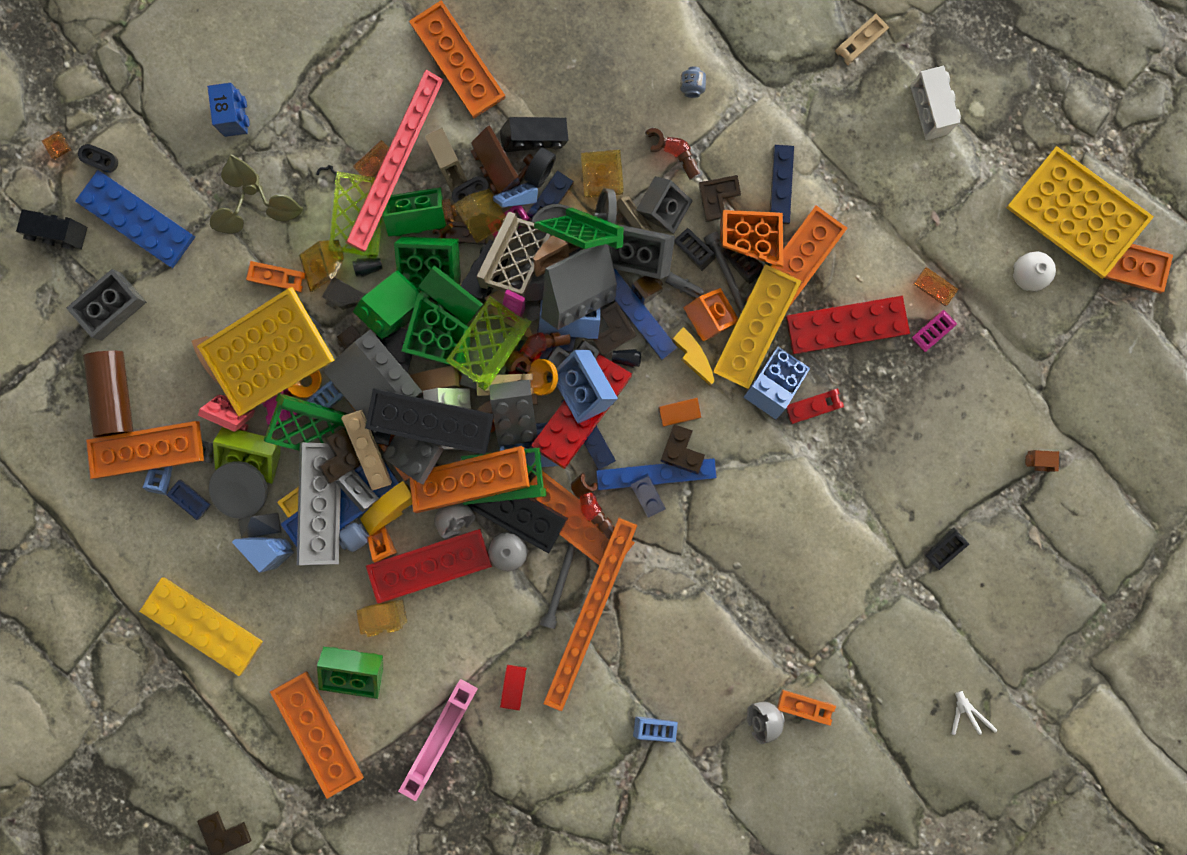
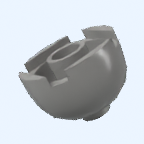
M459 503L439 508L435 515L434 523L441 537L447 539L461 533L459 529L464 525L468 528L476 517L467 504Z
M509 531L500 533L489 544V559L499 570L507 572L516 570L527 559V543L524 539Z
M769 702L751 704L752 706L747 708V721L749 726L753 725L755 732L751 733L755 740L760 744L776 740L783 731V723L785 721L783 713Z

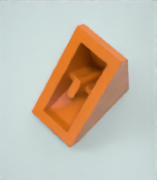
M385 526L374 534L369 535L368 543L374 563L397 553Z

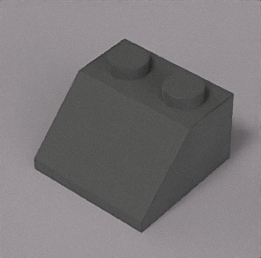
M655 176L636 211L648 221L674 234L693 200L671 180Z

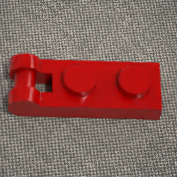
M838 388L788 404L786 411L790 423L794 424L843 408V402H840L838 396L840 394ZM829 397H831L833 405L830 406L827 405V402L825 400Z

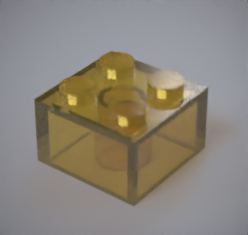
M620 150L581 153L584 198L599 197L600 192L604 188L613 189L616 195H623L624 186Z
M403 599L364 606L356 610L360 634H367V637L379 635L383 630H387V633L399 631L407 623Z

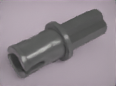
M670 272L665 281L666 284L680 290V293L684 292L694 298L702 296L704 292L702 288L690 283L689 279L685 280Z

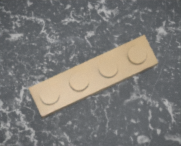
M359 410L343 415V423L372 491L391 485V478L372 432L369 429H365L367 420L363 411Z

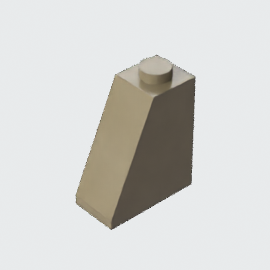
M440 128L425 135V138L452 193L456 187L467 182V179L443 128Z

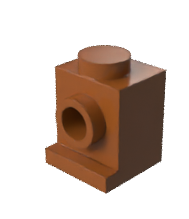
M1028 451L1025 457V465L1027 467H1034V471L1058 472L1059 451Z

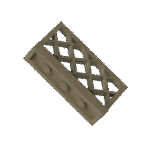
M508 212L477 275L479 286L485 289L489 286L505 292L510 290L524 297L535 273L534 262L532 263L535 255L529 257L526 250L536 246L539 250V245H543L552 235L546 234L545 238L537 241L534 234L543 231L535 229L533 222L519 219L515 213ZM519 225L527 227L529 230L520 235L517 233ZM532 236L534 242L524 246L521 240ZM518 241L521 247L510 251V244ZM524 252L526 258L516 262L513 256ZM511 257L513 264L502 267V260ZM529 263L531 266L530 270L521 273L519 266ZM516 268L519 275L508 279L505 272ZM503 273L506 280L499 283L493 281L495 276ZM522 280L523 285L521 289L512 287V282Z

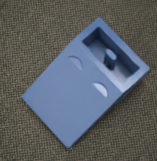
M777 347L751 384L744 398L774 419H777L787 408L810 368L780 347Z

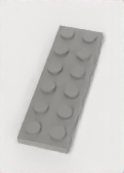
M300 443L297 565L339 564L341 488L336 481L331 484L328 483L318 467L335 456L327 443Z

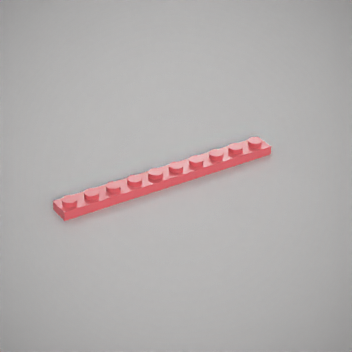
M425 70L345 242L362 252H365L443 82V79L428 70Z

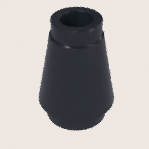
M357 258L356 261H352L356 277L361 276L362 278L383 269L380 258Z
M637 349L613 350L612 362L631 368L640 367L641 351H637Z

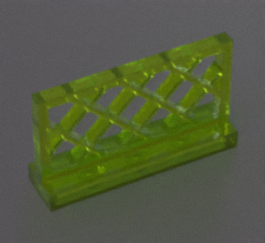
M340 171L336 172L329 251L367 256V258H376L379 255L382 216L365 252L357 250L349 244L343 247L334 246V239L339 234H341L345 241L348 237L343 231L350 226L353 227L356 221L355 219L352 222L345 212L354 207L359 214L360 209L356 204L362 199L365 200L369 193L364 194L358 184L364 181L370 182L372 186L375 178ZM340 178H348L353 186L345 191L340 185ZM354 187L362 196L355 202L347 194ZM343 195L351 203L344 210L338 204V199ZM341 215L349 223L342 230L336 224V219Z
M490 296L446 359V362L479 384L478 387L485 391L491 385L532 322L527 318L522 319ZM489 304L497 308L498 315L488 316L487 307ZM510 317L516 323L513 327L505 328L503 318ZM499 318L501 329L492 330L490 320ZM486 320L488 331L478 332L476 323ZM502 332L503 343L495 344L493 333ZM489 334L491 345L481 346L479 335ZM475 336L477 347L467 348L465 339ZM492 348L493 358L484 360L482 349ZM478 350L480 361L470 362L468 351ZM464 352L466 363L459 364L452 359L456 353ZM481 364L483 373L480 377L472 372L471 365Z

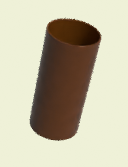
M109 350L84 354L83 360L93 437L99 438L134 432L124 352Z

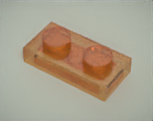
M381 140L353 166L354 169L369 182L378 173L389 147Z
M927 267L923 269L913 285L944 306L950 303L959 290Z

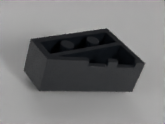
M509 117L500 129L501 146L504 152L540 148L561 149L569 141L567 118Z
M22 209L16 232L23 235L25 240L36 242V239L42 240L43 244L55 246L56 243L60 244L63 249L73 251L74 248L82 250L88 227L68 217L61 219L56 215L48 216L40 212Z
M490 239L487 244L484 243L481 247L479 257L473 262L469 273L460 285L483 305L486 303L485 297L491 294L493 288L489 286L487 289L481 288L477 275L494 242ZM510 257L502 260V267L506 266ZM500 275L495 276L493 281L497 282Z

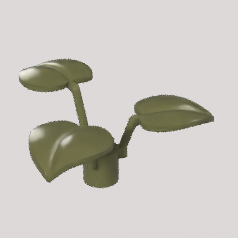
M230 154L222 168L221 177L229 186H242V193L234 212L223 207L212 213L210 227L215 231L227 234L241 231L244 226V220L237 214L241 208L245 194L254 195L258 191L264 205L268 206L266 214L274 220H292L301 214L303 207L298 205L289 196L282 194L272 196L268 202L263 193V187L259 185V175L244 161Z

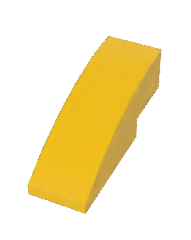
M683 327L672 339L674 344L685 353L681 361L711 386L714 383V377L707 357L694 337Z
M404 481L400 482L379 498L363 514L360 520L369 535L374 534L403 514L402 511L412 505L409 485Z

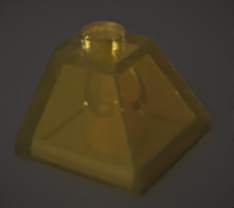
M490 189L472 193L453 204L476 243L499 230L506 218L500 205L493 201V194Z
M339 240L318 241L299 255L304 273H306L305 277L310 292L315 291L335 277L344 260L343 249Z

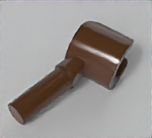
M528 154L523 159L526 166L518 175L519 181L526 174L528 166L533 159L531 154Z
M449 223L442 229L433 230L432 233H439V238H446V232L453 227V224Z

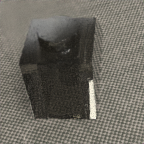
M333 277L322 298L327 300L325 304L336 310L339 307L344 310L356 307L365 294Z

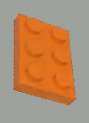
M1132 244L1106 275L1105 279L1161 294L1165 291L1173 255Z

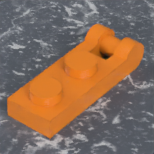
M250 261L246 280L282 289L293 287L295 292L301 293L303 288L301 283L302 279H305L306 273ZM290 276L295 277L293 284L288 283Z
M782 689L777 708L779 711L831 726L832 712H835L836 705ZM820 708L825 709L823 716L819 715Z

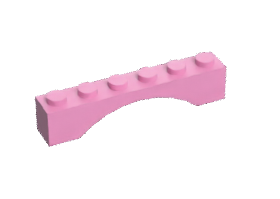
M462 679L459 680L398 792L417 801L478 688Z

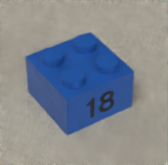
M232 83L207 86L212 125L224 137L248 134L247 127L250 126L248 116L245 115V108H247L245 96Z

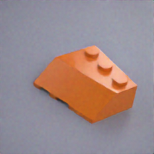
M723 210L720 221V241L722 247L783 268V213Z

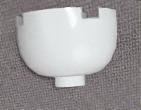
M1039 251L1029 252L1015 262L1013 278L1016 284L1023 290L1039 291L1053 281L1056 273L1055 264L1046 253Z

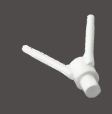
M963 691L955 693L958 707H956L952 735L956 734L960 714L964 712L967 713L979 735L982 732L972 713L994 733L997 732V729L969 703L968 698L965 699Z

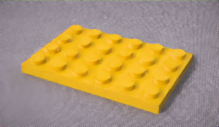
M1057 146L1006 207L1102 279L1106 277L1154 217Z
M293 287L286 289L197 346L238 416L244 415L278 393L283 392L335 361Z

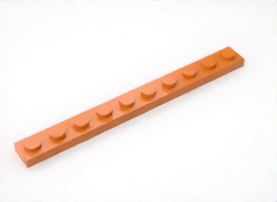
M618 518L543 704L559 711L563 710L637 528L636 524Z

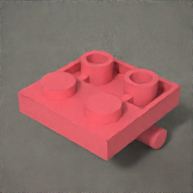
M219 394L199 409L198 416L234 432L238 429L247 431L248 425L245 423L253 417L255 410L252 409L244 415L238 416L227 396Z

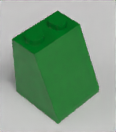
M397 270L362 297L353 313L379 338L383 339L410 322L417 295L420 291Z

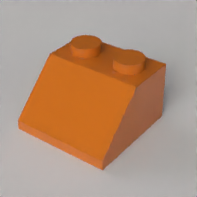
M721 288L699 296L683 307L703 342L732 327L739 319Z

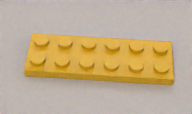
M765 264L713 373L747 389L750 388L802 281Z
M165 577L159 580L139 611L238 676L243 674L263 643L261 639Z

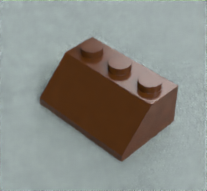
M487 126L471 142L473 149L470 151L475 161L479 160L482 166L479 168L484 177H489L492 182L489 186L495 195L519 186L520 181L491 126Z

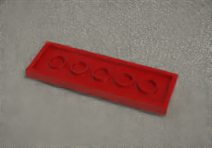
M903 295L786 316L793 355L910 334Z
M599 354L596 357V361L618 397L631 379L632 373ZM564 400L532 443L531 448H540L541 455L565 469L607 410L581 423H577Z
M481 529L366 565L377 604L492 567Z

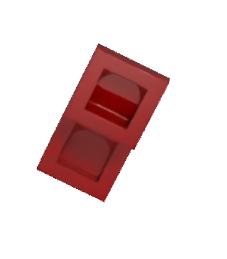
M507 665L500 708L520 711L527 668Z

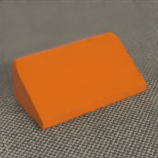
M698 398L658 407L663 427L701 418Z

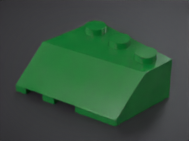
M400 237L394 243L396 271L398 270L417 289L434 265L460 285L461 271L458 239Z
M418 293L402 352L465 369L470 352V328Z

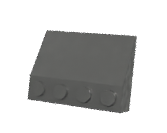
M608 245L584 249L545 268L541 313L543 320L559 330L615 300L617 282Z
M371 329L354 341L323 371L356 411H363L366 420L373 388L418 398L422 396V390Z

